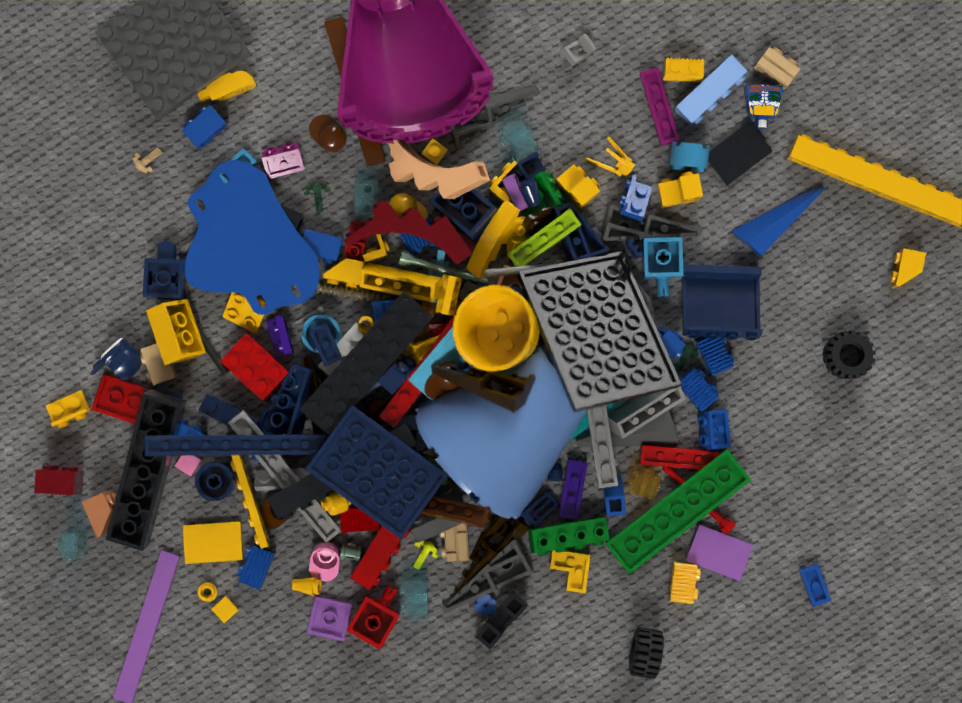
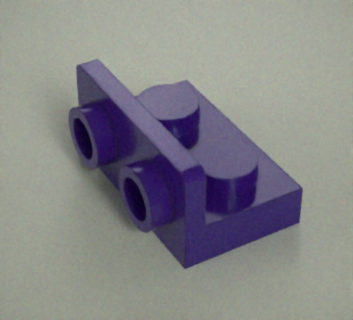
M281 315L275 317V319L268 320L266 324L275 357L279 358L294 354L285 316Z

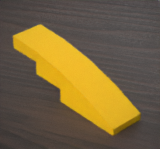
M508 201L503 202L489 222L468 262L466 269L477 278H484V271L487 270L490 261L496 260L501 245L507 244L520 210Z

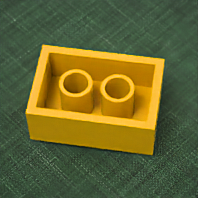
M188 299L161 303L146 310L164 365L191 360L206 353Z

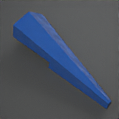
M818 185L734 229L732 233L760 257L825 188Z

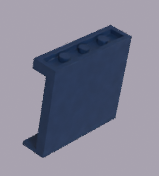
M684 264L682 276V336H688V338L703 336L708 339L726 337L729 340L746 338V340L750 341L760 339L763 333L760 325L759 278L761 276V267Z

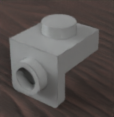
M583 34L577 41L564 47L562 53L571 66H574L589 57L596 47L592 40L586 34Z

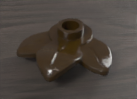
M552 206L542 209L537 215L530 214L524 219L523 225L528 236L532 237L554 221L549 217L553 210Z

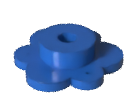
M489 594L476 599L477 603L474 605V609L480 612L481 615L485 616L487 613L493 614L495 612L494 606L496 601Z

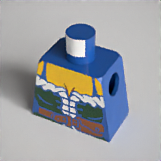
M746 84L744 87L747 118H756V129H767L768 119H774L777 116L783 91L782 85Z

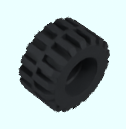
M851 330L835 334L824 346L826 350L823 351V355H825L823 361L824 364L827 363V370H831L832 375L838 376L841 379H855L864 376L868 370H871V364L875 363L873 355H876V351L872 349L874 347L873 343H870V339L867 336L864 337L861 332ZM845 344H852L858 350L859 358L854 366H846L840 359V350Z
M637 627L635 630L629 655V671L632 676L649 679L657 677L664 649V636L661 630Z

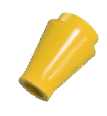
M317 577L293 579L292 590L311 596L319 595L321 592L322 581L317 579Z

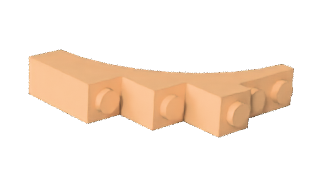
M405 139L393 140L394 144H389L390 154L394 159L393 162L389 163L390 174L394 182H407L414 178V183L418 190L429 191L439 186L438 190L443 199H455L490 181L484 162H471L461 167L444 168L432 164L421 157L409 143H406Z

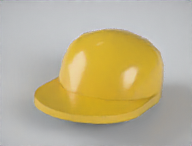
M406 193L394 195L389 202L400 219L403 217L402 213L410 207L412 210L417 208L424 220L428 218L426 208Z

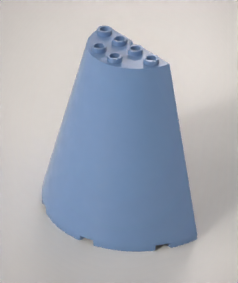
M543 341L537 343L534 351L525 361L509 369L499 371V373L504 375H511L512 372H515L520 377H529L530 374L535 375V382L526 404L515 413L460 386L453 390H447L439 398L434 399V401L426 397L415 407V411L418 413L415 415V420L419 432L429 449L433 447L435 449L434 452L438 453L439 457L436 460L468 495L473 492L476 497L478 496L480 498L479 504L490 508L491 512L507 519L510 517L514 519L520 518L522 516L521 513L531 504L588 410L573 413Z

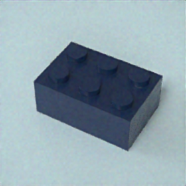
M475 189L455 199H443L438 190L429 200L434 208L444 216L446 215L454 225L474 242L483 234L489 222L498 211L493 204Z

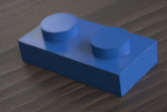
M816 563L800 569L799 573L812 607L831 601L819 565Z

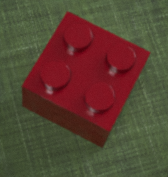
M59 465L42 466V469H36L34 493L57 495L82 494L84 471L78 470L76 466L62 467V469H59Z

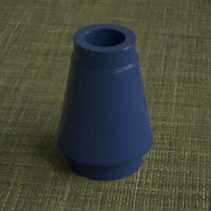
M534 177L520 181L519 189L529 206L534 207L541 204L537 181L534 180Z

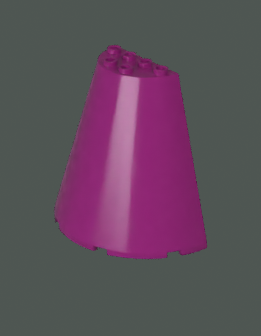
M351 0L337 107L338 118L346 128H351L355 135L374 142L394 144L393 140L404 139L406 143L420 142L451 132L450 127L461 123V126L464 125L485 106L489 99V91L493 89L492 71L444 0Z

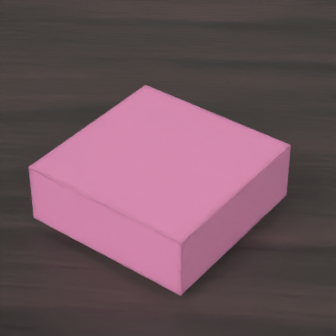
M181 456L175 467L192 476L202 460L196 456Z

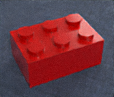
M248 333L220 361L262 401H266L280 386L289 372Z

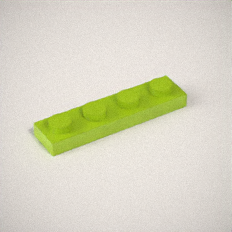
M569 209L508 253V256L516 267L526 266L582 224L573 211Z

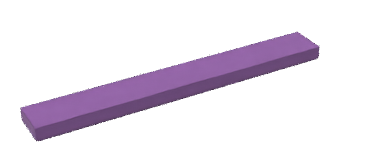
M161 550L113 699L133 703L180 559L179 555Z

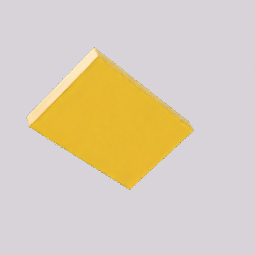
M241 521L183 525L185 564L244 560Z

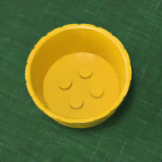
M500 285L481 287L469 294L456 312L457 314L453 322L454 342H456V348L463 359L477 369L486 371L509 369L525 361L537 345L539 326L536 315L524 297L511 288L501 287Z

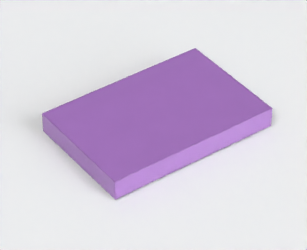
M698 524L685 560L740 581L753 545Z

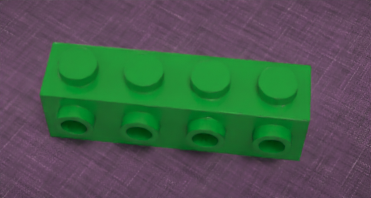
M602 516L527 529L531 553H537V556L548 555V551L556 550V553L565 552L568 547L573 546L574 549L586 548L585 544L593 543V546L604 545V541L610 540L606 517Z

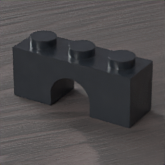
M512 591L476 632L475 637L490 650L502 637L507 627L528 607V603L515 591Z

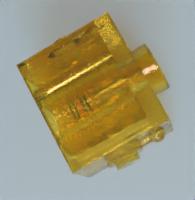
M642 467V470L634 468L627 482L629 485L628 493L655 500L656 493L660 491L661 487L659 486L661 481L660 475L654 474V470Z

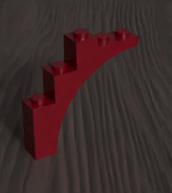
M380 200L372 206L374 209L371 211L375 218L373 220L371 217L361 223L363 227L357 231L354 228L345 235L347 238L344 240L347 246L350 247L363 239L375 235L401 233L417 236L435 244L447 253L456 265L473 254L446 215L443 218L439 215L431 221L433 225L429 227L417 208L412 210L410 207L402 213L403 217L400 219L387 200L384 202Z

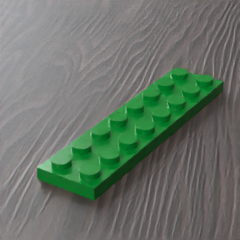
M726 449L605 544L627 573L630 574L751 481V478L728 449Z

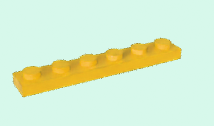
M231 455L233 461H230L232 470L237 472L239 478L236 480L237 486L244 494L242 502L245 509L248 508L250 516H248L249 524L255 528L256 534L254 539L256 545H260L261 549L271 546L242 455Z

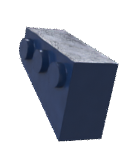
M572 202L552 210L550 214L552 219L555 220L571 209L582 224L561 240L568 262L599 256L610 250L603 244L598 237L599 235L592 230L587 220Z

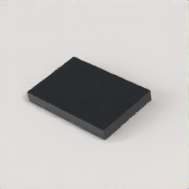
M749 121L709 151L708 163L725 185L728 186L769 155L772 149Z

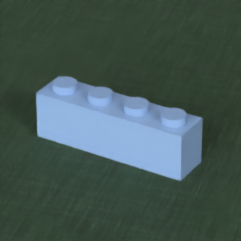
M731 55L681 101L674 110L689 126L693 123L697 125L704 118L702 114L705 111L711 112L718 105L716 101L720 97L725 99L732 92L730 88L734 84L739 86L746 79L744 75L747 70Z

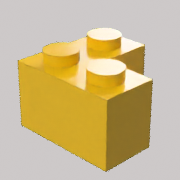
M574 164L560 175L556 182L578 209L581 210L598 196L600 185L594 178L590 179L588 176L585 178V171L580 166L576 167Z
M693 171L682 173V176H679L674 181H672V178L660 180L661 183L657 185L661 208L699 201L703 197L699 173L693 174Z

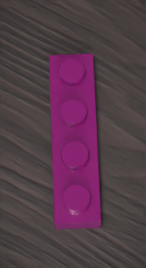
M659 68L640 72V79L660 146L678 142L680 139Z

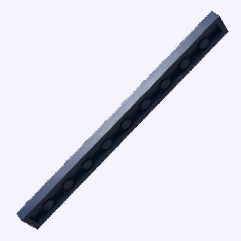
M330 435L145 436V456L316 455Z

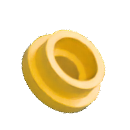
M206 582L199 586L198 597L202 601L210 602L215 599L217 588L214 584ZM206 588L211 590V594L209 596L205 595L204 590Z

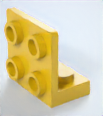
M231 293L223 313V318L256 334L264 315L255 313L242 294ZM258 295L257 300L259 304L265 307L266 302L264 298Z

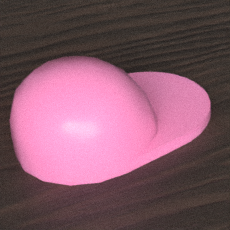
M320 542L313 548L309 565V572L312 577H317L321 581H331L336 578L340 563L339 548L331 542Z

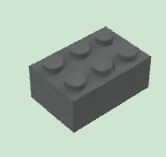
M453 479L443 482L434 494V496L464 502L462 494ZM420 514L412 524L411 530L419 543L462 523Z

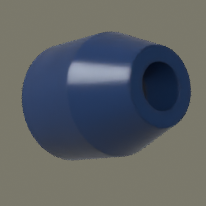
M555 463L547 476V480L562 482L563 470L561 464Z

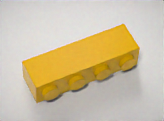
M368 262L361 269L360 287L395 295H401L404 291L411 298L434 302L439 296L442 277Z

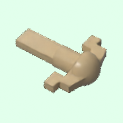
M157 147L140 161L139 158L141 156L136 152L134 154L136 157L133 158L136 169L145 174L148 172L152 173L153 169L150 166L148 168L145 166L163 152Z

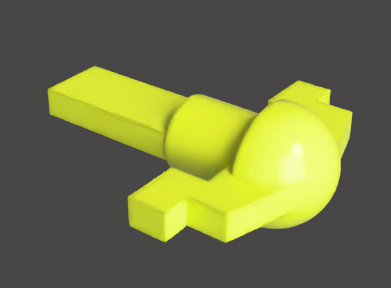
M431 541L415 542L414 545L418 548L421 545L424 547L413 567L420 570L430 551L433 552L432 557L438 558V550Z

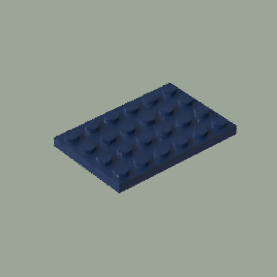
M353 405L305 469L400 539L403 538L448 476Z

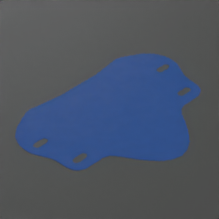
M231 160L217 166L206 183L188 199V207L198 222V230L184 264L186 280L193 287L201 291L240 293L246 298L253 311L259 315L268 314L282 306L298 305L307 301L318 287V257L299 235L276 199L267 176L263 171L243 161ZM221 172H224L229 179L227 184H224L219 174ZM197 199L203 201L206 207L205 210H200L196 203ZM292 285H295L300 291L301 295L299 297H296L292 292ZM258 295L264 298L266 302L265 307L259 304L257 300Z

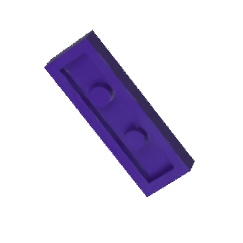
M568 459L559 517L578 520L588 463Z

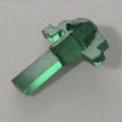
M314 182L312 185L307 186L306 191H304V195H309L310 190H313L316 213L324 212L321 189H324L325 193L331 192L330 188H327V184Z
M686 345L683 348L684 352L675 366V371L679 374L691 354L694 355L693 360L699 361V358H697L699 353L692 345Z

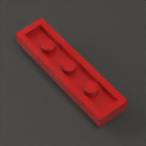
M641 444L640 464L700 470L715 459L719 452Z

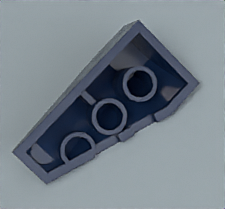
M296 364L292 366L283 380L280 390L277 394L273 395L272 402L261 414L258 428L264 435L303 434L306 415L299 409L308 400L311 369Z

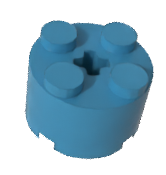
M672 142L669 165L672 166V170L683 171L685 167H688L693 172L702 173L704 169L708 168L710 146L706 145L705 149H703V144L681 142L679 146H676V142Z
M314 315L304 323L302 329V340L309 350L318 353L309 331L326 323L336 344H338L342 339V331L337 321L327 315Z

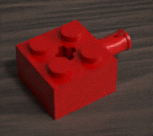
M387 585L380 599H375L368 594L366 595L347 629L349 633L381 650L401 614L390 606L398 592L394 588L391 594H389L392 588L390 585ZM376 618L379 624L372 626L369 619Z

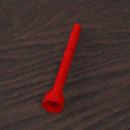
M662 467V470L679 486L685 482L671 467ZM715 509L708 513L719 523L718 526L725 535L736 525L731 518H724Z

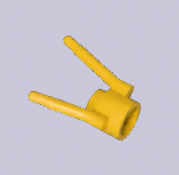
M607 137V140L622 158L609 148H606V151L618 161L615 166L618 169L586 158V161L611 171L619 177L622 174L627 177L635 166L632 159L610 137Z

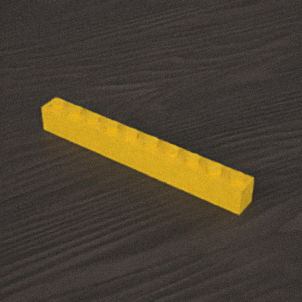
M802 134L795 138L787 157L788 160L962 228V198L954 197L953 193L938 191L936 186L931 184L923 185L918 183L919 180L913 177H903L896 170H885L881 164H870L865 162V158L856 155L854 157L850 156L843 149H832L828 143L821 141L817 143L812 141V137Z

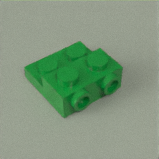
M541 171L533 176L534 180L537 181L541 204L529 207L522 212L527 217L530 214L537 215L544 208L552 206L554 209L564 204V194L554 186L553 183L556 181L552 173Z

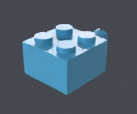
M682 237L643 238L641 241L643 252L642 279L655 278L657 280V297H669L668 280L683 276ZM661 254L667 258L663 263L658 259Z

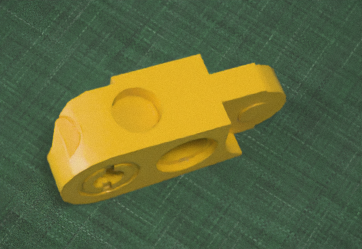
M236 71L232 74L229 72L212 82L197 95L200 102L210 99L212 101H223L255 88L256 84L253 76L245 71Z

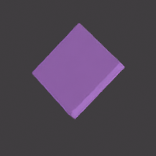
M315 595L307 634L344 642L353 603Z

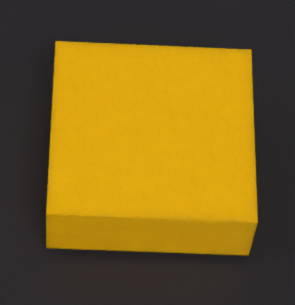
M225 596L211 610L225 623L239 609Z

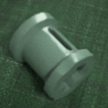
M343 543L340 560L345 558L359 562L362 546H349Z

